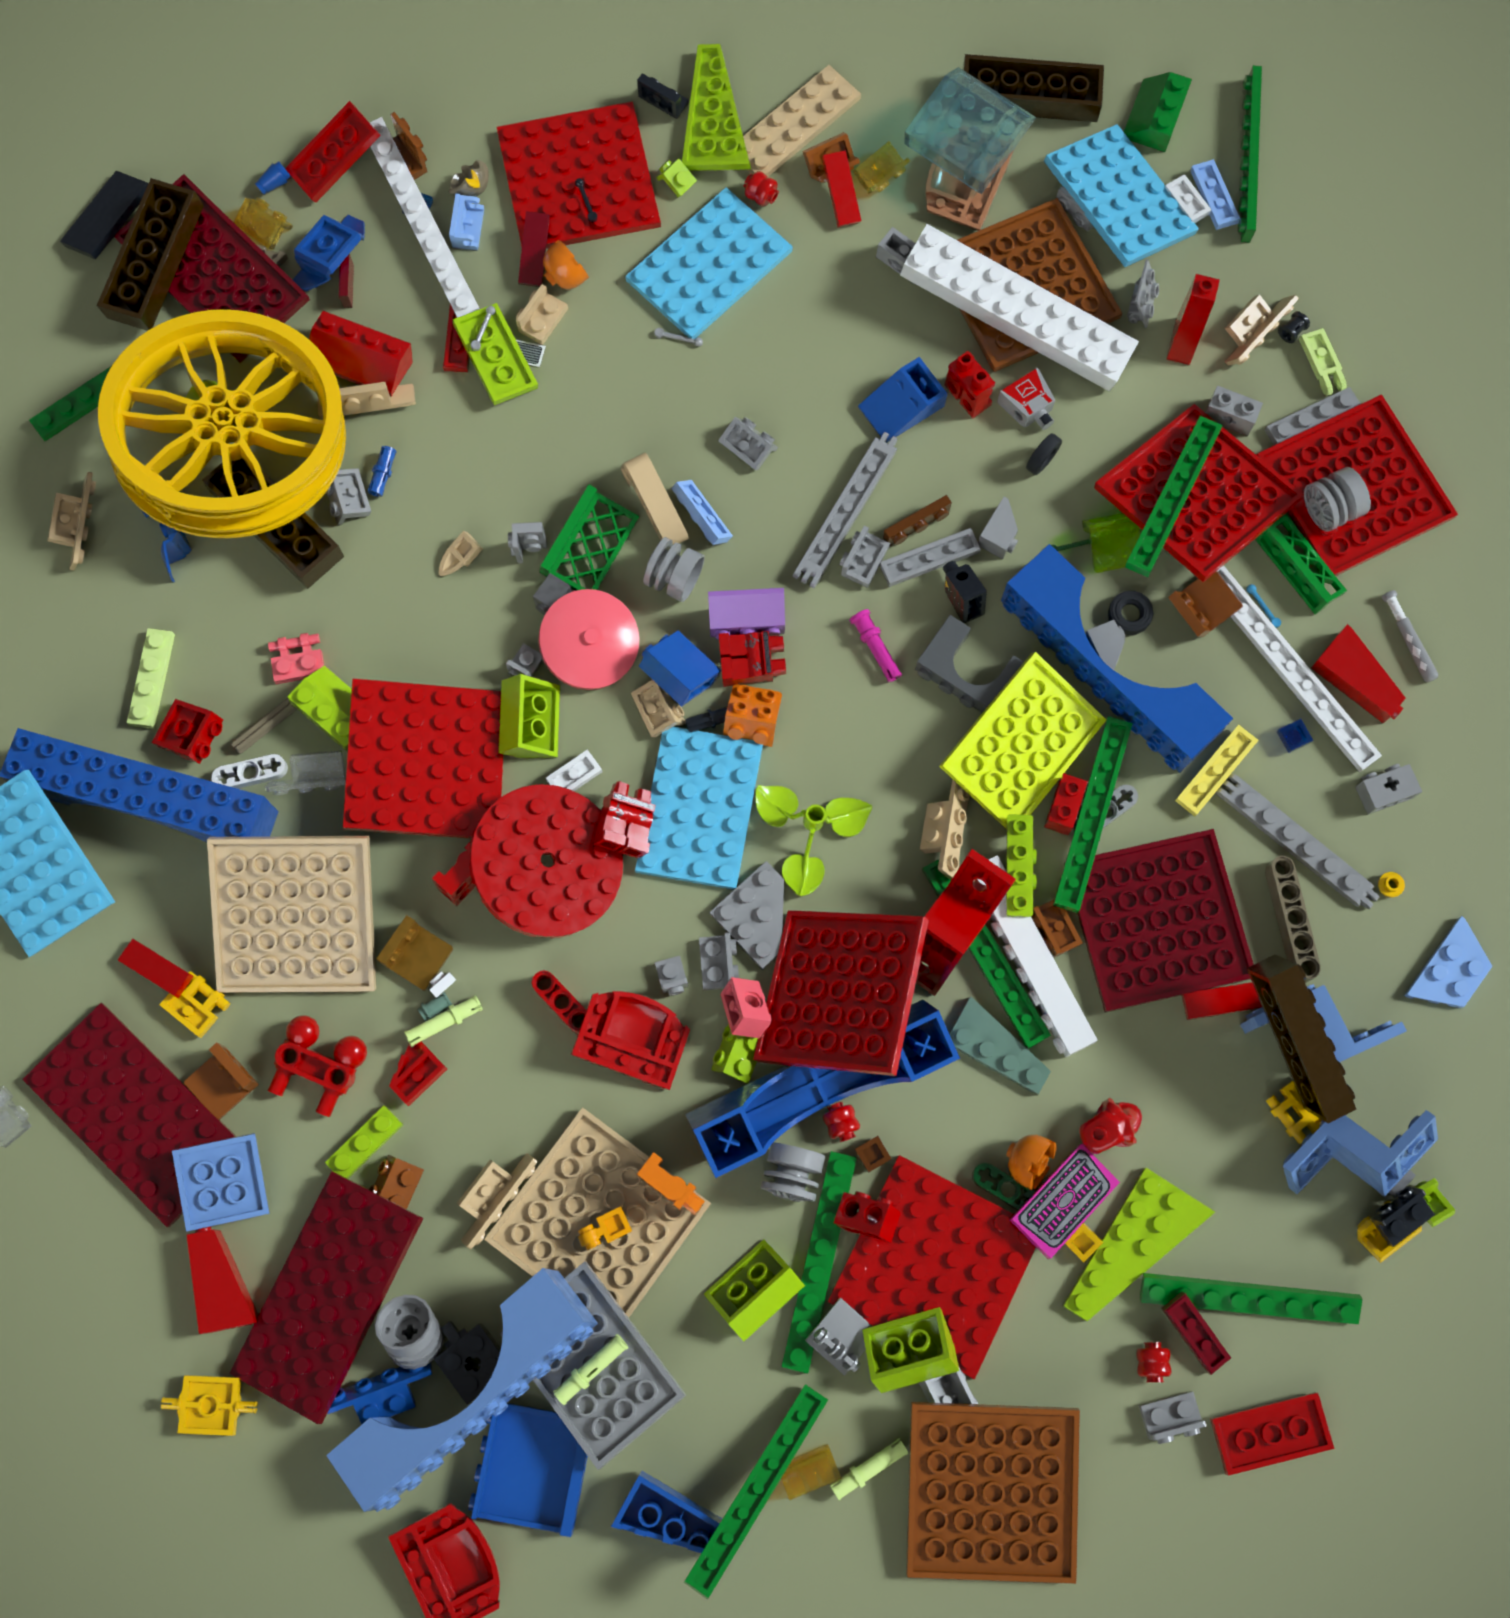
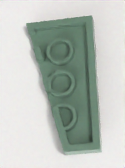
M972 997L969 998L950 1032L955 1048L1038 1095L1051 1071Z

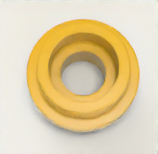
M1387 872L1379 878L1378 888L1384 896L1394 898L1402 894L1405 883L1399 874ZM1389 880L1395 882V888L1389 886Z

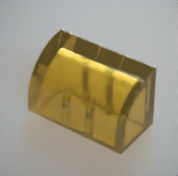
M826 1444L793 1458L781 1479L790 1501L840 1480L841 1476L830 1448Z

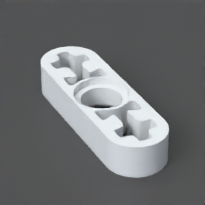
M271 754L220 766L213 771L212 782L239 789L280 779L286 775L288 766L280 755ZM275 761L281 765L277 767L276 772L266 769L272 767ZM262 764L265 770L262 771L259 765ZM250 766L255 767L256 775L251 779L244 778V770ZM235 770H237V776L240 779V781H238L235 777H232L236 776ZM224 773L231 777L227 779L226 784L219 781V779L223 778Z

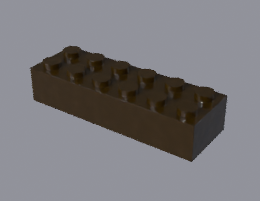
M965 54L961 77L959 111L1097 122L1103 100L1104 65Z
M153 178L150 179L96 305L107 319L146 331L153 328L204 207L195 191Z
M244 459L232 461V478L237 495H245L261 490L256 476ZM222 462L202 479L209 492L215 498L231 497ZM262 471L267 487L275 484V482L271 480ZM306 513L281 527L253 535L307 589L344 558L339 545Z
M1275 954L1246 968L1304 1109L1328 1124L1357 1110L1353 1101L1355 1094L1351 1087L1346 1084L1343 1077L1346 1074L1345 1070L1334 1055L1336 1051L1335 1045L1325 1033L1326 1023L1321 1014L1316 1011L1314 1006L1316 999L1312 991L1305 984L1306 974L1299 964Z

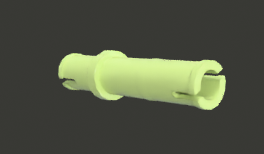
M474 995L472 998L456 1006L450 1005L445 1012L408 1031H404V1034L407 1036L406 1038L410 1046L413 1047L415 1044L454 1024L459 1025L463 1023V1019L482 1011L483 1008L480 1006L481 1004L476 995Z
M616 1334L613 1339L596 1352L579 1369L575 1368L571 1371V1376L557 1389L553 1390L556 1398L565 1405L582 1388L587 1389L590 1386L589 1382L629 1348L620 1335Z
M898 1438L856 1468L855 1466L849 1468L850 1472L829 1485L840 1501L841 1498L857 1487L863 1488L866 1486V1481L909 1453L900 1438Z

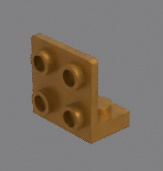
M406 915L376 959L382 965L425 991L431 984L430 981L437 975L452 953L453 947L419 926L414 919Z

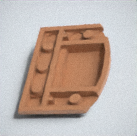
M962 126L958 129L960 133L951 139L948 138L944 142L932 162L926 183V208L929 213L979 231L987 218L991 204L1006 173L1015 145Z

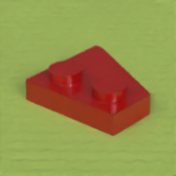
M422 1041L413 1047L408 1044L405 1054L401 1055L398 1070L393 1075L389 1087L407 1106H410L448 1069Z

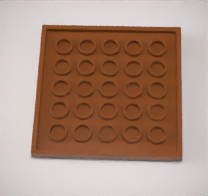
M1058 198L957 240L1107 324L1120 319L1123 314ZM960 309L993 372L1039 353Z
M911 1402L907 1577L1076 1584L1080 1410L1078 1408Z

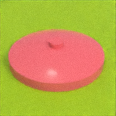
M577 590L559 598L546 612L539 629V649L545 665L560 681L578 689L597 690L616 683L630 670L639 650V631L630 610L616 597L599 590Z

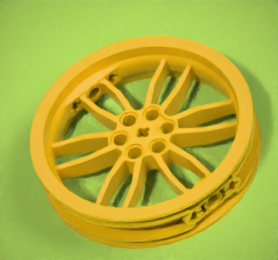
M207 310L165 321L139 336L119 355L110 368L100 392L98 403L99 429L119 484L128 497L147 515L170 528L187 534L208 538H239L261 534L281 527L301 516L322 498L336 478L343 461L346 446V428L340 389L333 369L321 351L303 334L287 324L261 314L239 310ZM219 353H244L265 358L252 369L236 390H227L225 371ZM212 354L217 367L218 384L206 387L194 371L190 359ZM184 362L191 384L200 399L194 401L167 391L146 389V387L165 371ZM277 367H282L288 373L275 385L254 395L261 383ZM302 382L316 392L322 407L323 420L292 413L265 411L282 401ZM135 401L167 408L179 414L152 415L130 411ZM125 426L159 433H178L183 435L166 445L144 466L128 450ZM292 430L321 434L318 443L314 445L284 438L269 431ZM256 445L284 455L307 457V459L286 478L267 487L260 465L249 447ZM195 451L187 464L170 481H165L158 474L174 461ZM213 456H222L224 475L231 497H200L179 492L198 476ZM243 458L256 476L261 490L238 496L232 478V461Z

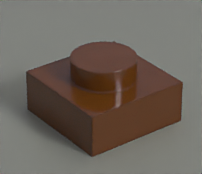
M879 1136L855 1149L868 1173L891 1160Z

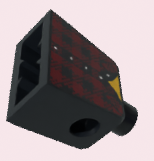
M956 561L946 563L943 566V571L945 572V592L961 622L965 624L985 615L987 590L968 564L959 567Z

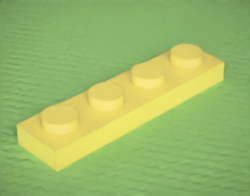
M1238 725L1175 801L1195 817L1259 740Z

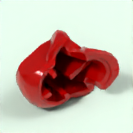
M1111 1098L1106 1099L1099 1106L1097 1115L1080 1125L1079 1134L1083 1144L1093 1154H1099L1113 1146L1130 1147L1137 1143L1134 1134L1138 1131L1142 1121L1141 1111L1134 1104L1125 1102L1114 1103Z

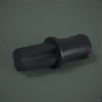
M728 706L712 711L707 709L706 713L687 718L685 723L688 731L692 733L708 727L714 729L716 725L725 723Z

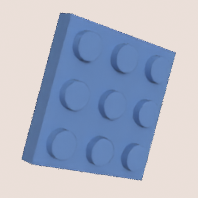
M255 1133L172 1150L186 1232L269 1214Z

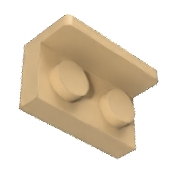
M541 285L538 290L532 292L529 303L525 308L520 309L516 316L518 332L543 345L567 312L568 304L548 294L547 287Z
M651 680L631 693L651 737L656 738L662 732L671 729L675 725L683 726L686 724L683 718L684 711L682 707L655 681Z

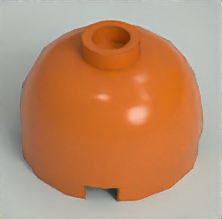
M560 240L551 245L545 253L543 266L546 273L544 277L552 286L557 284L562 289L570 290L580 286L589 276L582 265L578 264L574 259L575 256Z
M1027 1135L1022 1137L1017 1143L1013 1142L1006 1154L1009 1157L1008 1167L1013 1179L1030 1190L1032 1188L1036 1189L1050 1169L1047 1163L1049 1157L1054 1159L1057 1148L1056 1143L1039 1135Z

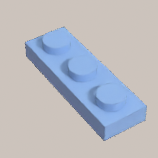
M1214 159L1193 165L1190 172L1200 195L1211 208L1210 217L1215 229L1218 230L1238 224L1240 217Z
M687 480L674 484L671 489L676 494L678 501L690 513L692 520L704 532L705 538L712 545L728 542L733 535L694 482Z

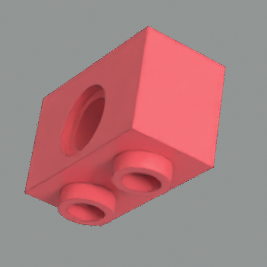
M731 977L720 994L732 1035L760 1038L771 1023V1015L768 1012L759 981Z

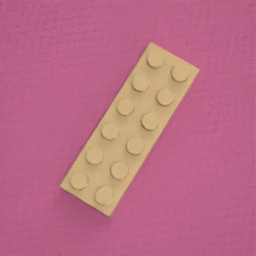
M830 65L825 67L743 136L751 170L748 171L751 174L761 171L769 177L861 99V93Z

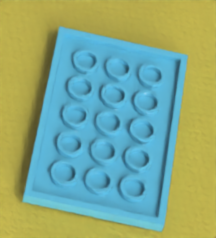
M1118 124L1047 154L1044 159L1045 164L1085 213L1084 215L1124 267L1195 235L1199 229L1190 217L1183 213L1178 206V202L1171 197L1165 189L1164 183Z
M726 187L625 277L626 281L683 334L695 339L793 251V246Z
M672 727L662 732L651 787V804L656 806L649 830V853L637 858L636 873L732 890L737 888L763 744H757L754 740L743 738L733 740L729 736L702 731L691 733L688 729Z
M28 769L0 786V914L28 957H31L114 904L115 900Z

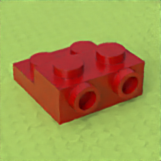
M175 699L151 743L159 748L176 753L181 758L200 764L202 759L209 756L211 751L210 744L214 737L222 732L223 719L210 710Z

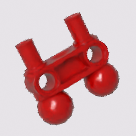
M307 1015L296 1016L287 1025V1039L276 1050L274 1064L277 1070L267 1091L283 1096L291 1076L297 1074L323 1086L325 1091L315 1112L330 1117L339 1096L346 1095L348 1089L354 1084L357 1071L355 1068L362 1065L367 1056L366 1045L357 1036H345L334 1047V1059L309 1049L319 1038V1025L315 1019ZM293 1049L297 1057L290 1064L287 1061V1053ZM338 1070H342L345 1076L341 1084H337L334 1080V1075Z

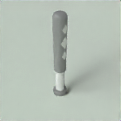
M1392 590L1385 593L1382 599L1390 606L1397 620L1396 624L1425 682L1434 681L1438 678V672L1409 618H1406L1396 598L1398 596L1397 592Z

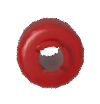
M761 171L750 174L746 178L744 188L745 196L748 199L754 200L762 207L775 202L779 194V190H777L778 183L775 179L769 178Z
M843 1101L828 1106L829 1112L823 1115V1121L828 1127L829 1137L831 1139L839 1138L840 1143L855 1138L854 1132L860 1129V1123L855 1117L854 1107L852 1105L844 1106Z
M1144 1342L1145 1348H1139L1136 1351L1139 1362L1137 1373L1140 1377H1147L1146 1383L1164 1382L1163 1377H1169L1172 1373L1169 1363L1170 1350L1168 1348H1161L1162 1342Z

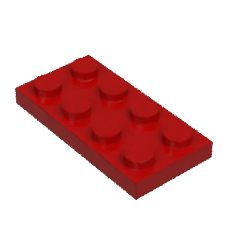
M349 101L285 169L309 198L317 203L381 135L358 108Z
M1318 1392L1210 1418L1225 1474L1228 1476L1335 1449Z

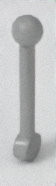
M493 306L486 308L487 314L477 338L471 342V348L474 351H478L481 348V338L491 315L495 313Z
M657 328L654 332L655 337L658 339L663 337L694 343L697 347L703 344V340L700 337L692 339L664 332L662 328Z

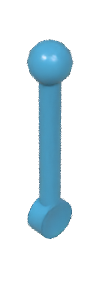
M1253 584L1248 585L1247 592L1254 596L1271 620V623L1275 628H1278L1281 625V620L1273 616L1256 592V586Z

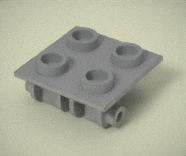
M1148 259L1145 261L1142 276L1135 283L1130 302L1131 305L1127 314L1130 323L1142 321L1145 328L1148 326L1149 318L1153 317L1154 299L1159 295V283L1155 281L1154 269H1151Z
M839 1298L805 1341L845 1376L848 1371L852 1370L855 1372L859 1369L861 1365L858 1362L859 1357L866 1350L862 1330L873 1326L868 1324L842 1298Z

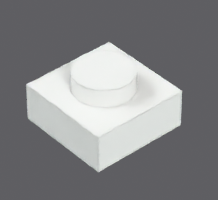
M441 971L430 981L432 986L429 990L437 998L456 979L449 971L445 975Z

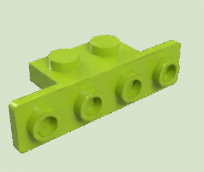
M1009 814L1007 816L1006 872L1016 879L1006 894V915L1011 917H1032L1033 890H1036L1037 884L1036 874H1033V865H1036L1037 852L1036 849H1033L1032 815Z

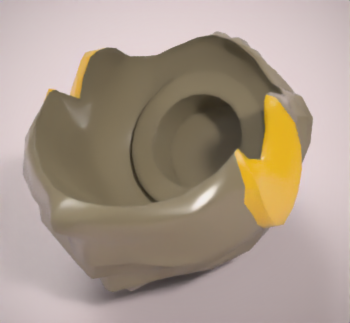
M476 160L473 165L461 166L462 174H454L448 192L454 195L457 193L474 197L482 194L487 187L489 179L486 163Z

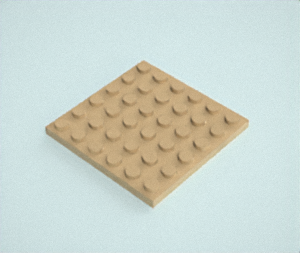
M369 836L209 837L207 839L216 987L218 992H360L376 990Z
M582 1107L484 1240L532 1277L542 1268L559 1271L565 1278L583 1262H587L629 1318L711 1203L694 1191L705 1203L696 1215H693L684 1207L679 1211L673 1206L674 1202L666 1199L638 1177L637 1173L649 1159V1156ZM663 1168V1169H664L666 1172H668L670 1175L674 1176V1175L671 1174L669 1171H667L665 1168ZM621 1206L632 1232L610 1243H607L604 1235H602V1238H600L602 1244L588 1251L585 1246L582 1247L578 1236H580L578 1230L592 1223L594 1228H599L600 1226L596 1218Z

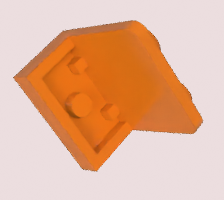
M733 685L725 715L723 735L729 736L733 740L741 738L754 740L757 744L772 747L782 693L748 685Z

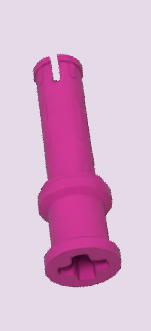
M869 609L862 610L852 616L849 621L856 626L861 635V642L867 643L888 683L897 680V677L900 678L902 673L899 671L880 637V628L875 626L869 616L871 612Z

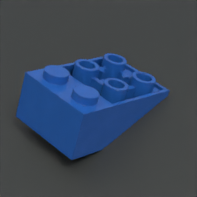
M918 357L895 372L861 402L858 408L880 437H882L884 432L889 434L886 443H888L893 436H899L945 407L948 393L922 359Z

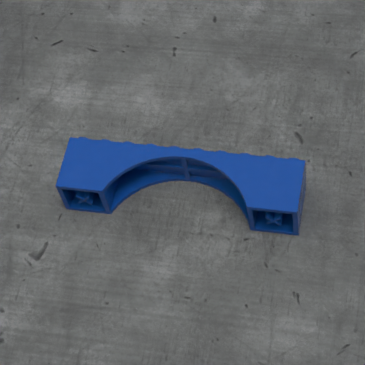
M1049 544L1007 582L1001 598L1003 607L1009 613H1014L1020 619V623L1025 629L1032 630L1044 647L1052 649L1056 653V658L1062 664H1067L1073 670L1078 680L1086 682L1092 688L1091 690L1097 698L1105 700L1110 705V710L1116 716L1122 717L1126 722L1133 723L1131 731L1135 734H1140L1152 751H1158L1165 758V763L1171 769H1176L1180 773L1223 732L1233 720V717L1197 683L1177 688L1151 687L1131 681L1110 668L1092 648L1083 629L1080 615V596L1085 577Z
M17 728L0 771V778L7 782L22 771L29 769L50 801L68 806L70 804L93 805L123 812L173 828L204 842H207L209 837H270L279 812L262 795Z
M922 999L911 1005L896 1076L786 1065L685 1114L709 1167L715 1178L764 1155L772 1143L784 1132L830 1104L875 1087L900 1082H913L960 1059L939 1010Z

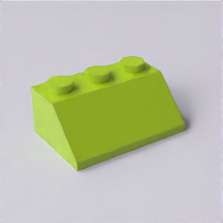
M324 665L304 678L287 698L295 708L348 752L352 689Z
M523 674L502 680L499 753L516 758L558 757L560 685Z
M763 1239L704 1293V1296L744 1342L805 1285L788 1264Z
M940 1307L862 1330L870 1378L881 1393L959 1371L955 1346Z

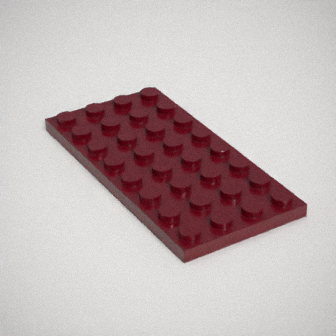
M185 174L173 183V185L195 191L204 205L168 290L189 313L207 310H239L261 314L285 323L310 301L309 296ZM133 219L114 236L121 245L125 240ZM230 353L239 363L250 355Z
M100 1003L22 1079L141 1202L169 1228L183 1215L172 1150L237 1137L196 1098L189 1088L104 1003Z
M331 1171L257 1317V1323H254L229 1374L240 1378L239 1380L312 1422L322 1424L424 1218Z

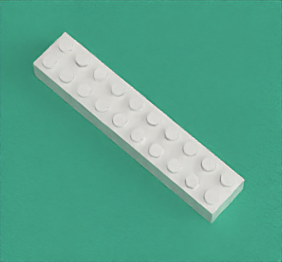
M926 224L905 261L900 274L905 279L1109 392L1117 383L1139 342Z

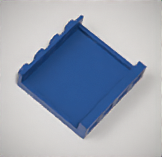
M507 1403L508 1407L505 1411L496 1417L492 1415L486 1420V1424H490L488 1436L484 1435L481 1442L480 1452L484 1453L482 1465L478 1464L475 1472L474 1481L478 1482L477 1492L471 1494L468 1510L473 1511L471 1519L482 1518L560 1533L561 1536L571 1537L574 1532L588 1456L556 1412Z

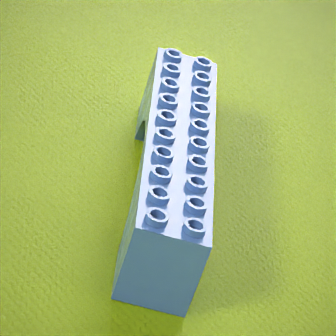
M542 1268L500 1305L503 1319V1337L497 1365L483 1391L466 1409L445 1422L427 1428L409 1426L391 1417L369 1418L326 1455L364 1512L373 1510L378 1512L385 1508L386 1510L393 1508L400 1502L401 1498L399 1496L403 1492L416 1488L423 1481L421 1477L429 1471L431 1473L438 1469L444 1463L443 1458L449 1452L454 1454L465 1445L464 1439L471 1433L476 1435L487 1426L485 1422L492 1415L496 1417L505 1411L508 1407L507 1402L514 1396L518 1398L530 1388L528 1384L533 1379H540L551 1370L550 1365L556 1359L560 1361L572 1352L571 1346L578 1340L583 1342L593 1334L592 1328L598 1324L559 1271Z

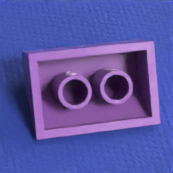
M784 588L708 592L710 637L719 639V633L740 635L753 632L761 633L762 631H769V636L785 634Z

